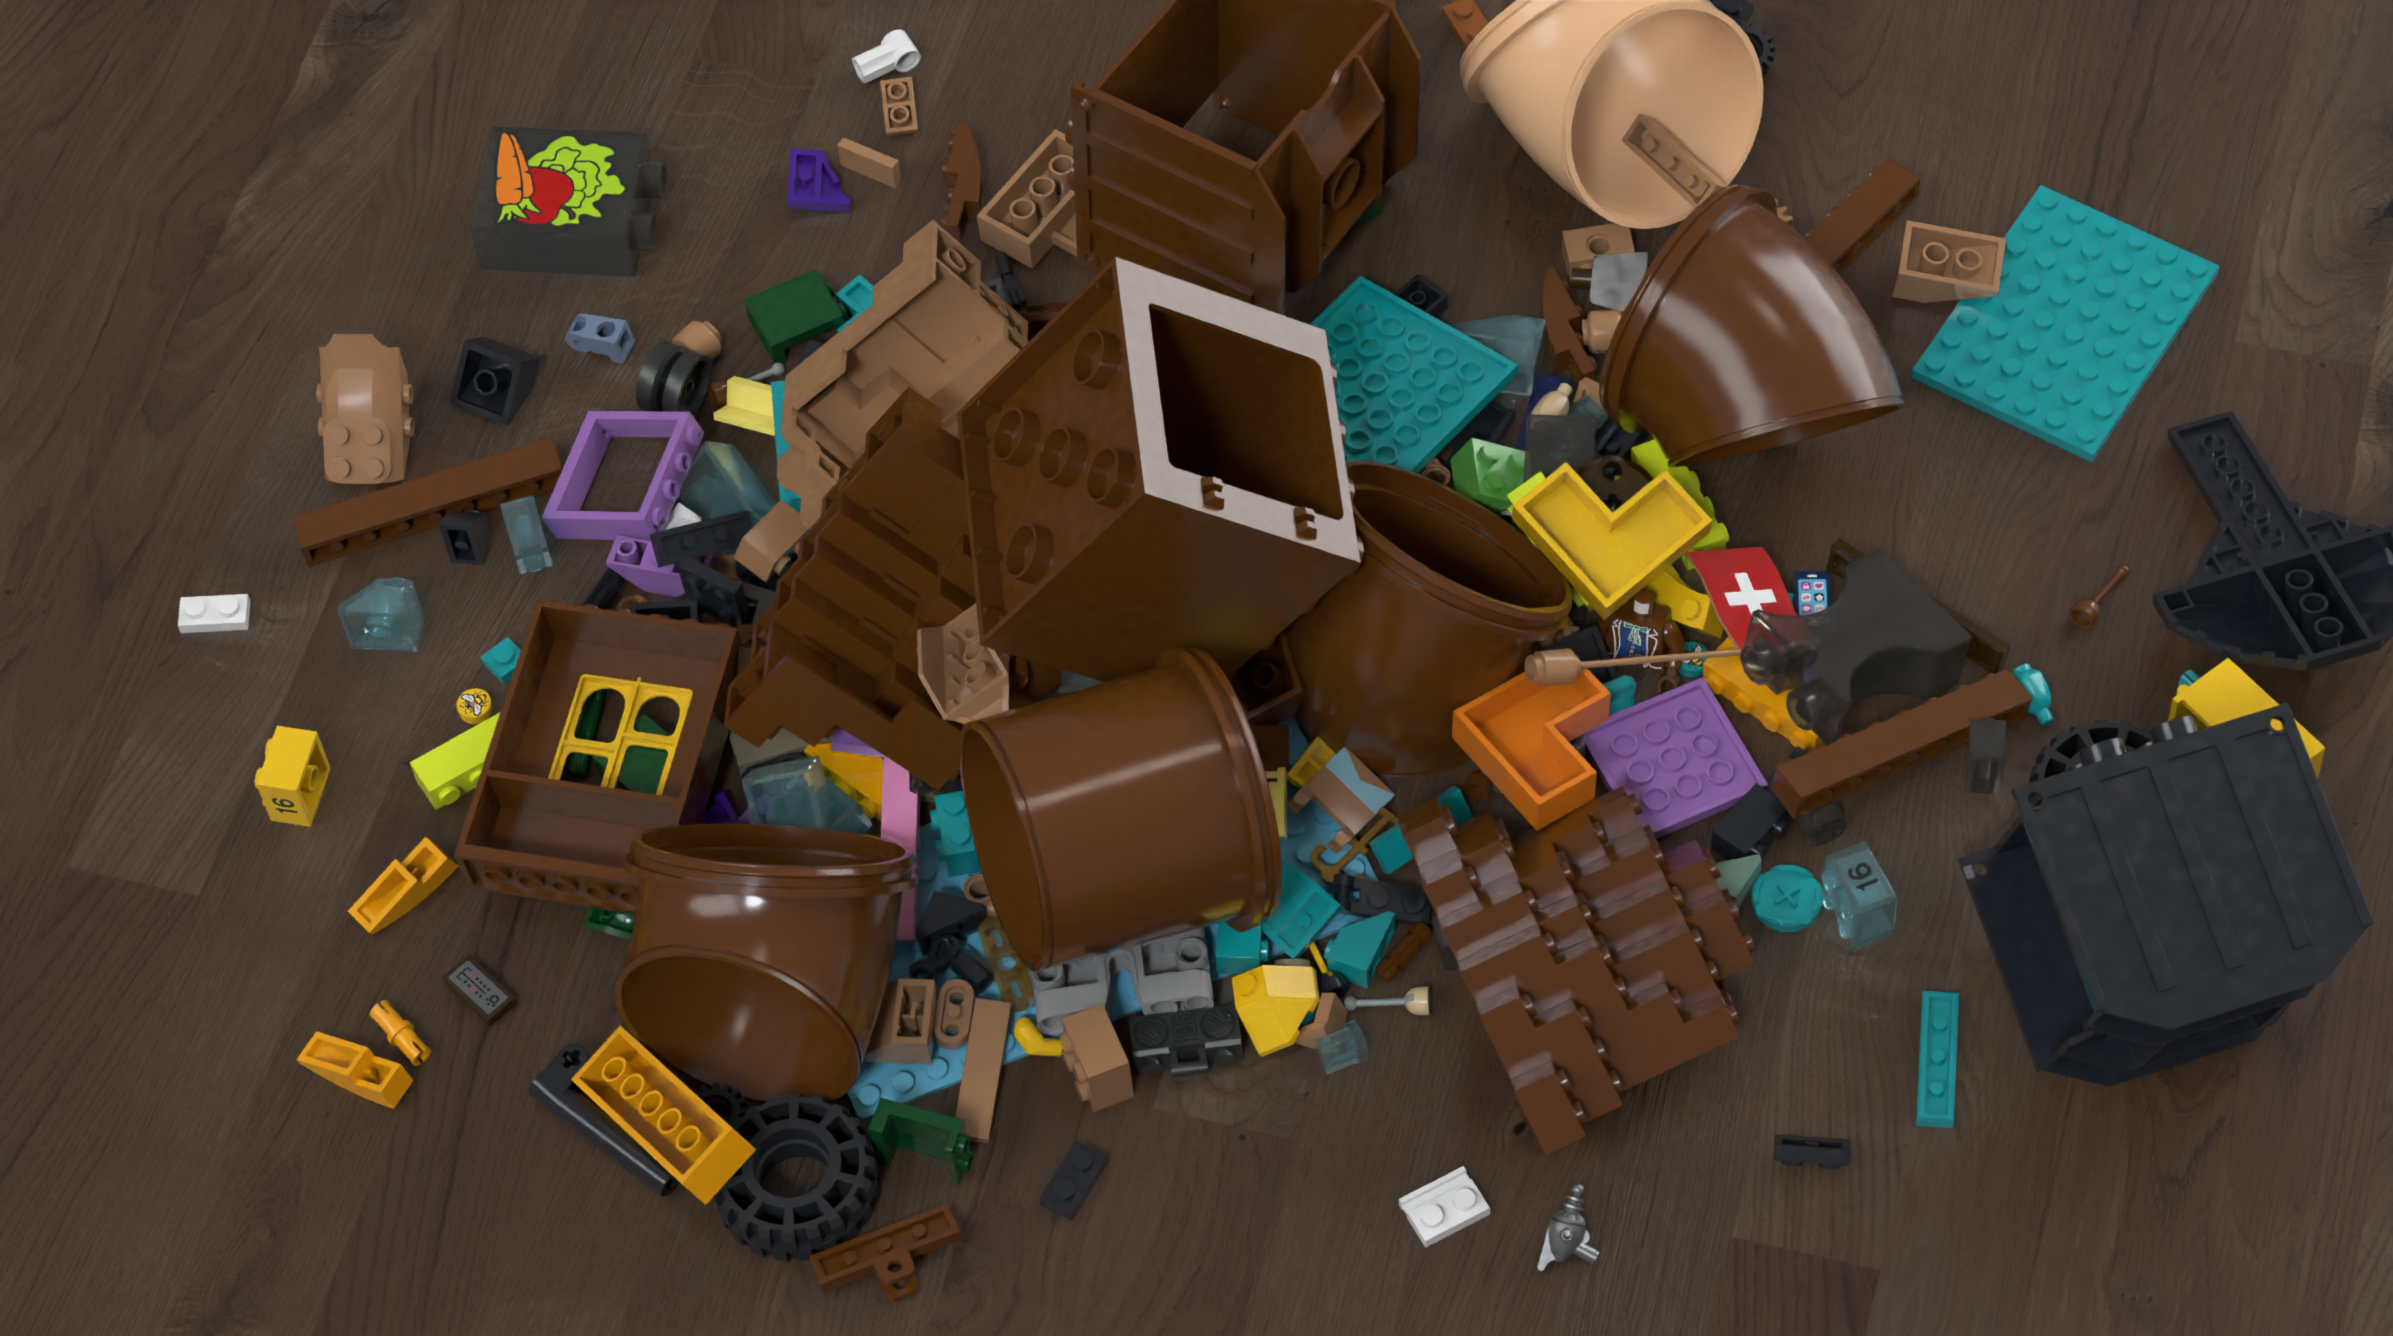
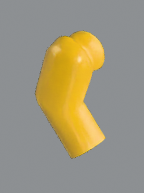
M1027 1017L1019 1018L1015 1022L1014 1036L1027 1054L1061 1056L1062 1045L1060 1039L1044 1038L1033 1021Z

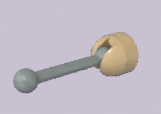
M1418 986L1411 988L1404 998L1357 1000L1353 996H1348L1344 999L1343 1005L1349 1011L1356 1009V1007L1405 1005L1407 1010L1413 1014L1431 1015V992L1429 986Z

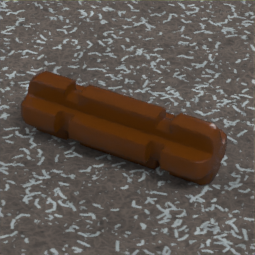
M1416 922L1409 930L1410 934H1405L1387 953L1389 957H1384L1376 965V973L1386 982L1392 981L1399 973L1397 969H1403L1420 950L1419 946H1424L1430 940L1432 930L1423 922Z

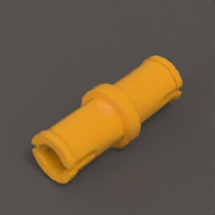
M387 1000L381 1001L383 1009L377 1003L369 1015L385 1031L389 1043L393 1046H398L414 1066L420 1065L418 1057L422 1062H425L432 1051L416 1035L412 1023L408 1020H403Z

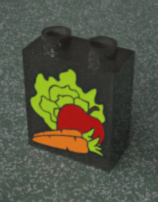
M493 126L470 229L482 270L635 277L640 251H654L656 247L658 233L657 216L655 212L648 211L651 199L665 198L668 183L666 161L652 159L646 133Z

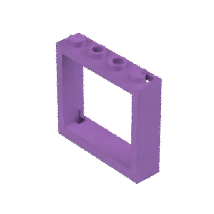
M588 411L541 519L556 539L615 540L616 535L651 541L649 535L663 531L666 523H668L669 515L676 499L679 497L680 489L691 468V463L701 443L704 431L690 412ZM611 437H670L639 512L580 511Z

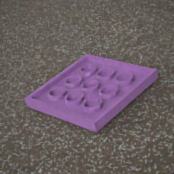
M1704 677L1609 716V720L1584 733L1585 751L1608 791L1610 792L1623 786L1627 796L1634 793L1643 813L1637 815L1642 827L1649 824L1656 839L1735 806L1755 783L1764 789L1768 788L1766 780Z

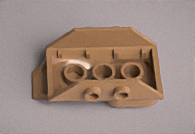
M333 334L326 347H319L321 383L317 385L316 390L317 402L322 404V416L318 420L319 436H323L325 479L329 482L340 484H380L404 480L410 437L414 436L415 424L414 418L409 417V404L413 402V386L408 384V375L399 347H386L373 334Z
M976 603L944 626L920 628L917 631L918 676L943 720L957 721L965 725V723L1009 711L1010 657L1013 655L980 646Z

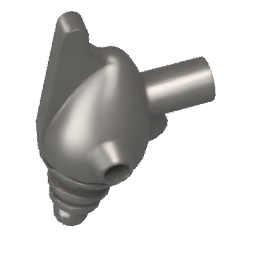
M1580 1183L1572 1185L1571 1192L1573 1194L1566 1195L1568 1201L1562 1202V1205L1565 1207L1564 1210L1556 1212L1553 1215L1554 1218L1549 1222L1537 1265L1540 1271H1543L1550 1261L1563 1262L1573 1253L1591 1264L1594 1263L1599 1254L1597 1249L1586 1244L1590 1239V1234L1583 1227L1585 1226V1221L1580 1215V1211H1584V1208L1580 1205L1584 1203V1199L1580 1198V1195L1584 1192V1187Z

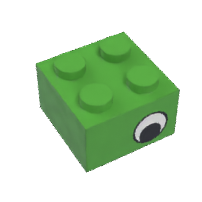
M1471 438L1450 459L1454 490L1489 509L1518 529L1519 526L1511 518L1512 515L1507 509L1512 505L1507 495L1533 477L1530 453Z

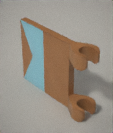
M1343 747L1287 803V806L1297 814L1313 799L1342 827L1327 844L1332 851L1338 854L1395 794L1352 752Z

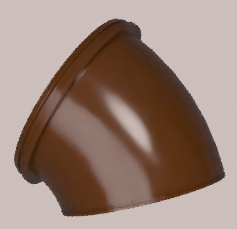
M1745 184L1723 187L1705 199L1678 226L1658 252L1638 283L1617 324L1604 359L1599 385L1600 402L1607 415L1613 419L1618 427L1629 433L1647 430L1660 446L1666 459H1669L1667 462L1669 468L1710 463L1780 447L1855 426L1885 416L1905 406L1904 400H1901L1903 395L1892 363L1874 324L1852 289L1817 249L1792 226L1777 216L1776 202L1770 193L1761 188H1752Z
M1360 460L1346 462L1347 476L1353 481L1355 487L1352 509L1356 535L1361 538L1364 546L1363 558L1358 570L1352 576L1342 578L1318 599L1316 606L1311 612L1305 615L1301 614L1286 627L1295 663L1306 691L1294 718L1308 741L1312 742L1316 737H1319L1336 754L1343 747L1346 748L1376 776L1411 778L1437 774L1453 769L1471 760L1452 738L1453 711L1525 672L1526 658L1529 655H1534L1540 641L1553 639L1563 632L1568 623L1569 613L1572 608L1570 585L1565 576L1528 537L1507 521L1465 495L1425 476L1389 464Z
M686 824L653 828L636 834L629 847L632 852L625 856V869L630 874L639 877L637 905L629 946L614 989L618 1012L633 1036L650 1053L681 1075L700 1085L706 1084L709 1089H713L712 1083L719 1082L720 1089H723L725 1083L731 1085L732 1092L737 1088L741 1096H744L748 1102L764 1104V1100L777 1096V1099L788 1097V1094H802L803 1097L812 1098V1095L827 1098L829 1103L848 1092L855 1083L880 1012L896 944L903 891L915 887L919 882V871L914 867L916 858L912 849L899 842L867 834L776 824Z

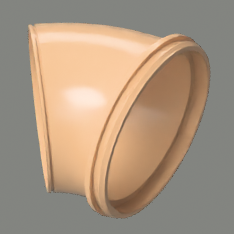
M1516 0L1477 34L1464 51L1459 65L1463 89L1469 99L1478 103H1489L1510 134L1537 165L1557 184L1592 211L1613 223L1630 228L1650 229L1672 225L1686 219L1695 209L1621 141L1639 113L1656 119L1670 132V135L1727 185L1730 184L1745 162L1753 146L1762 115L1763 78L1755 48L1743 29L1732 18L1719 11L1709 0ZM1649 130L1643 132L1641 136L1642 139L1645 137L1647 132H1650Z

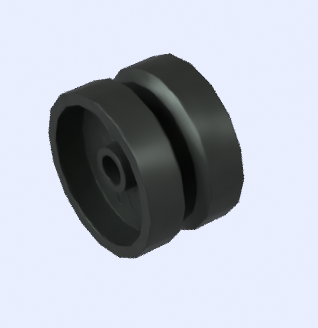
M666 340L658 342L646 357L639 374L636 387L638 407L643 411L690 412L695 418L708 396L706 386L711 383L713 372L711 358L694 350L685 351L680 345Z

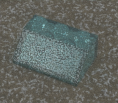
M705 441L693 458L691 468L685 477L679 494L683 505L701 517L703 521L748 510L753 527L776 505L733 444ZM738 548L724 551L721 555H735Z

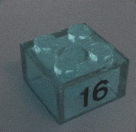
M1863 841L1826 856L1825 871L1822 873L1823 890L1820 891V895L1825 908L1828 911L1833 910L1837 917L1836 923L1841 936L1844 939L1849 938L1856 950L1893 935L1898 897L1866 842Z

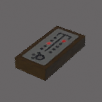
M470 955L465 957L442 977L444 984L489 1026L493 1025L517 1004L515 997Z

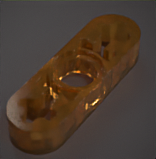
M990 916L981 922L978 929L983 951L990 970L994 975V981L1002 1002L1011 1003V1011H1024L1034 1001V991L1025 965L1012 948L998 916ZM997 929L1001 937L1002 946L996 947L994 937L990 933L992 930ZM1003 957H1011L1016 960V965L1010 970H1001L996 966L997 962ZM1016 980L1019 991L1022 992V997L1016 998L1012 994L1011 981Z

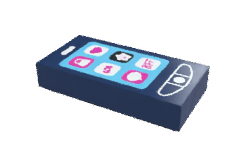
M1829 571L1794 572L1795 611L1810 636L1830 635Z

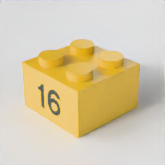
M277 726L273 738H269L266 743V758L263 767L258 768L256 772L255 787L259 790L262 804L266 807L271 821L311 827L331 769L316 731Z

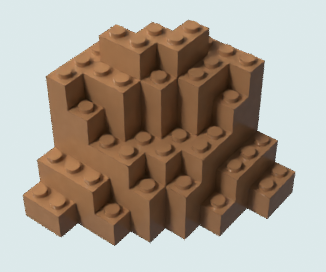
M934 220L904 243L903 262L874 285L873 305L785 376L781 435L792 447L778 458L777 479L786 490H792L801 498L800 519L808 529L821 517L822 498L865 452L866 433L908 387L942 409L941 424L943 429L959 439L957 412L1029 342L1028 321L980 280L981 261Z

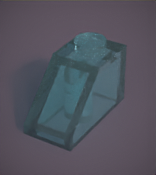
M529 496L500 504L520 574L537 572L543 568L553 566L534 497Z

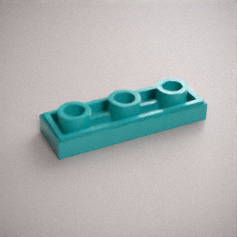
M1453 786L1436 797L1441 807L1448 805L1455 819L1456 826L1473 818L1459 788ZM1399 823L1369 842L1382 871L1387 874L1392 873L1413 859L1402 836Z

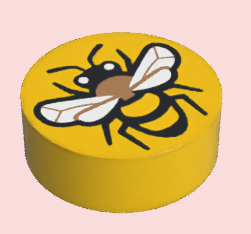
M469 689L463 692L457 700L458 713L466 723H482L492 714L493 705L491 698L482 689Z

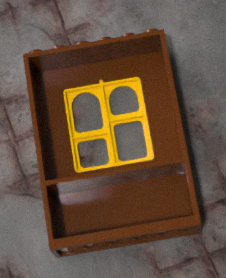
M537 600L454 854L469 888L635 914L639 877L630 874L625 869V856L632 852L629 847L634 836L642 831L653 828L702 823L729 733V729L724 727L728 686L737 677L739 647L743 645L737 628L722 623L716 625L703 624L693 619H668L659 614H650L649 616L633 614L625 609H618L616 611L605 610L590 604L578 606L567 604L560 600ZM601 689H613L622 694L625 699V709L613 742L604 743L575 737V731L584 703L592 693ZM655 697H668L679 705L680 716L675 732L672 735L663 736L634 730L638 712L648 700ZM630 746L662 749L668 752L656 795L615 789L626 751ZM576 752L606 757L608 763L601 786L560 780L568 755Z

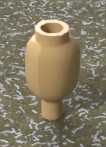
M1561 383L1556 391L1545 394L1530 415L1532 420L1531 429L1536 435L1547 437L1550 433L1557 431L1563 424L1570 408L1568 397L1572 392V387L1569 384Z

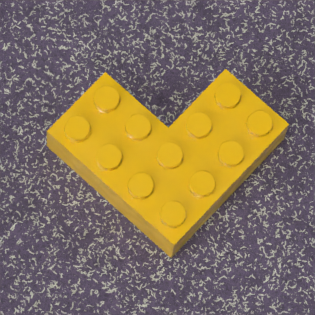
M1567 462L1515 503L1511 517L1603 620L1608 618L1709 534L1713 521L1666 469L1612 513Z

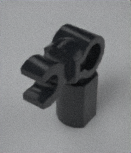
M947 934L936 939L933 949L927 954L925 960L914 962L908 970L913 979L917 978L921 973H928L924 979L935 980L936 984L937 975L951 968L959 978L967 981L978 994H982L994 980V975L968 952H963L956 937Z

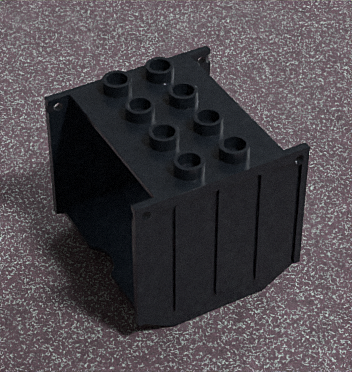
M2288 702L2201 730H2197L2192 716L2179 717L2151 729L2149 734L2152 741L2130 752L2126 751L2122 738L2108 739L2089 746L2078 753L2081 763L2070 767L2063 773L2013 788L2011 793L2021 812L1994 847L1959 858L1961 870L2037 1072L2043 1070L2111 1087L2254 1041L2266 1027L2277 1022L2293 1001L2307 997L2317 983L2325 981L2365 930L2374 924ZM2271 720H2279L2282 723V730L2277 731L2273 729L2270 723ZM2034 795L2030 802H2028V796ZM1974 865H1984L1986 874H1977L1974 870Z

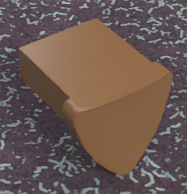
M1335 993L1321 994L1314 1023L1306 1025L1299 1030L1301 1033L1295 1043L1313 1049L1339 1051L1348 1011Z

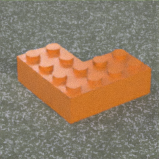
M1587 668L1581 669L1579 676L1576 677L1573 684L1541 687L1536 683H1529L1525 672L1454 710L1452 738L1534 829L1538 831L1595 798L1597 772L1569 742L1609 720L1611 693Z

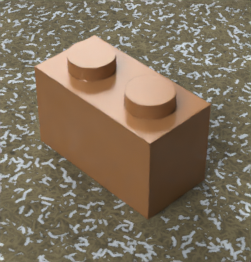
M780 500L742 538L734 559L767 582L775 573L781 575L792 561L791 557L795 553L798 555L800 539L809 529L802 523L800 513L783 500Z

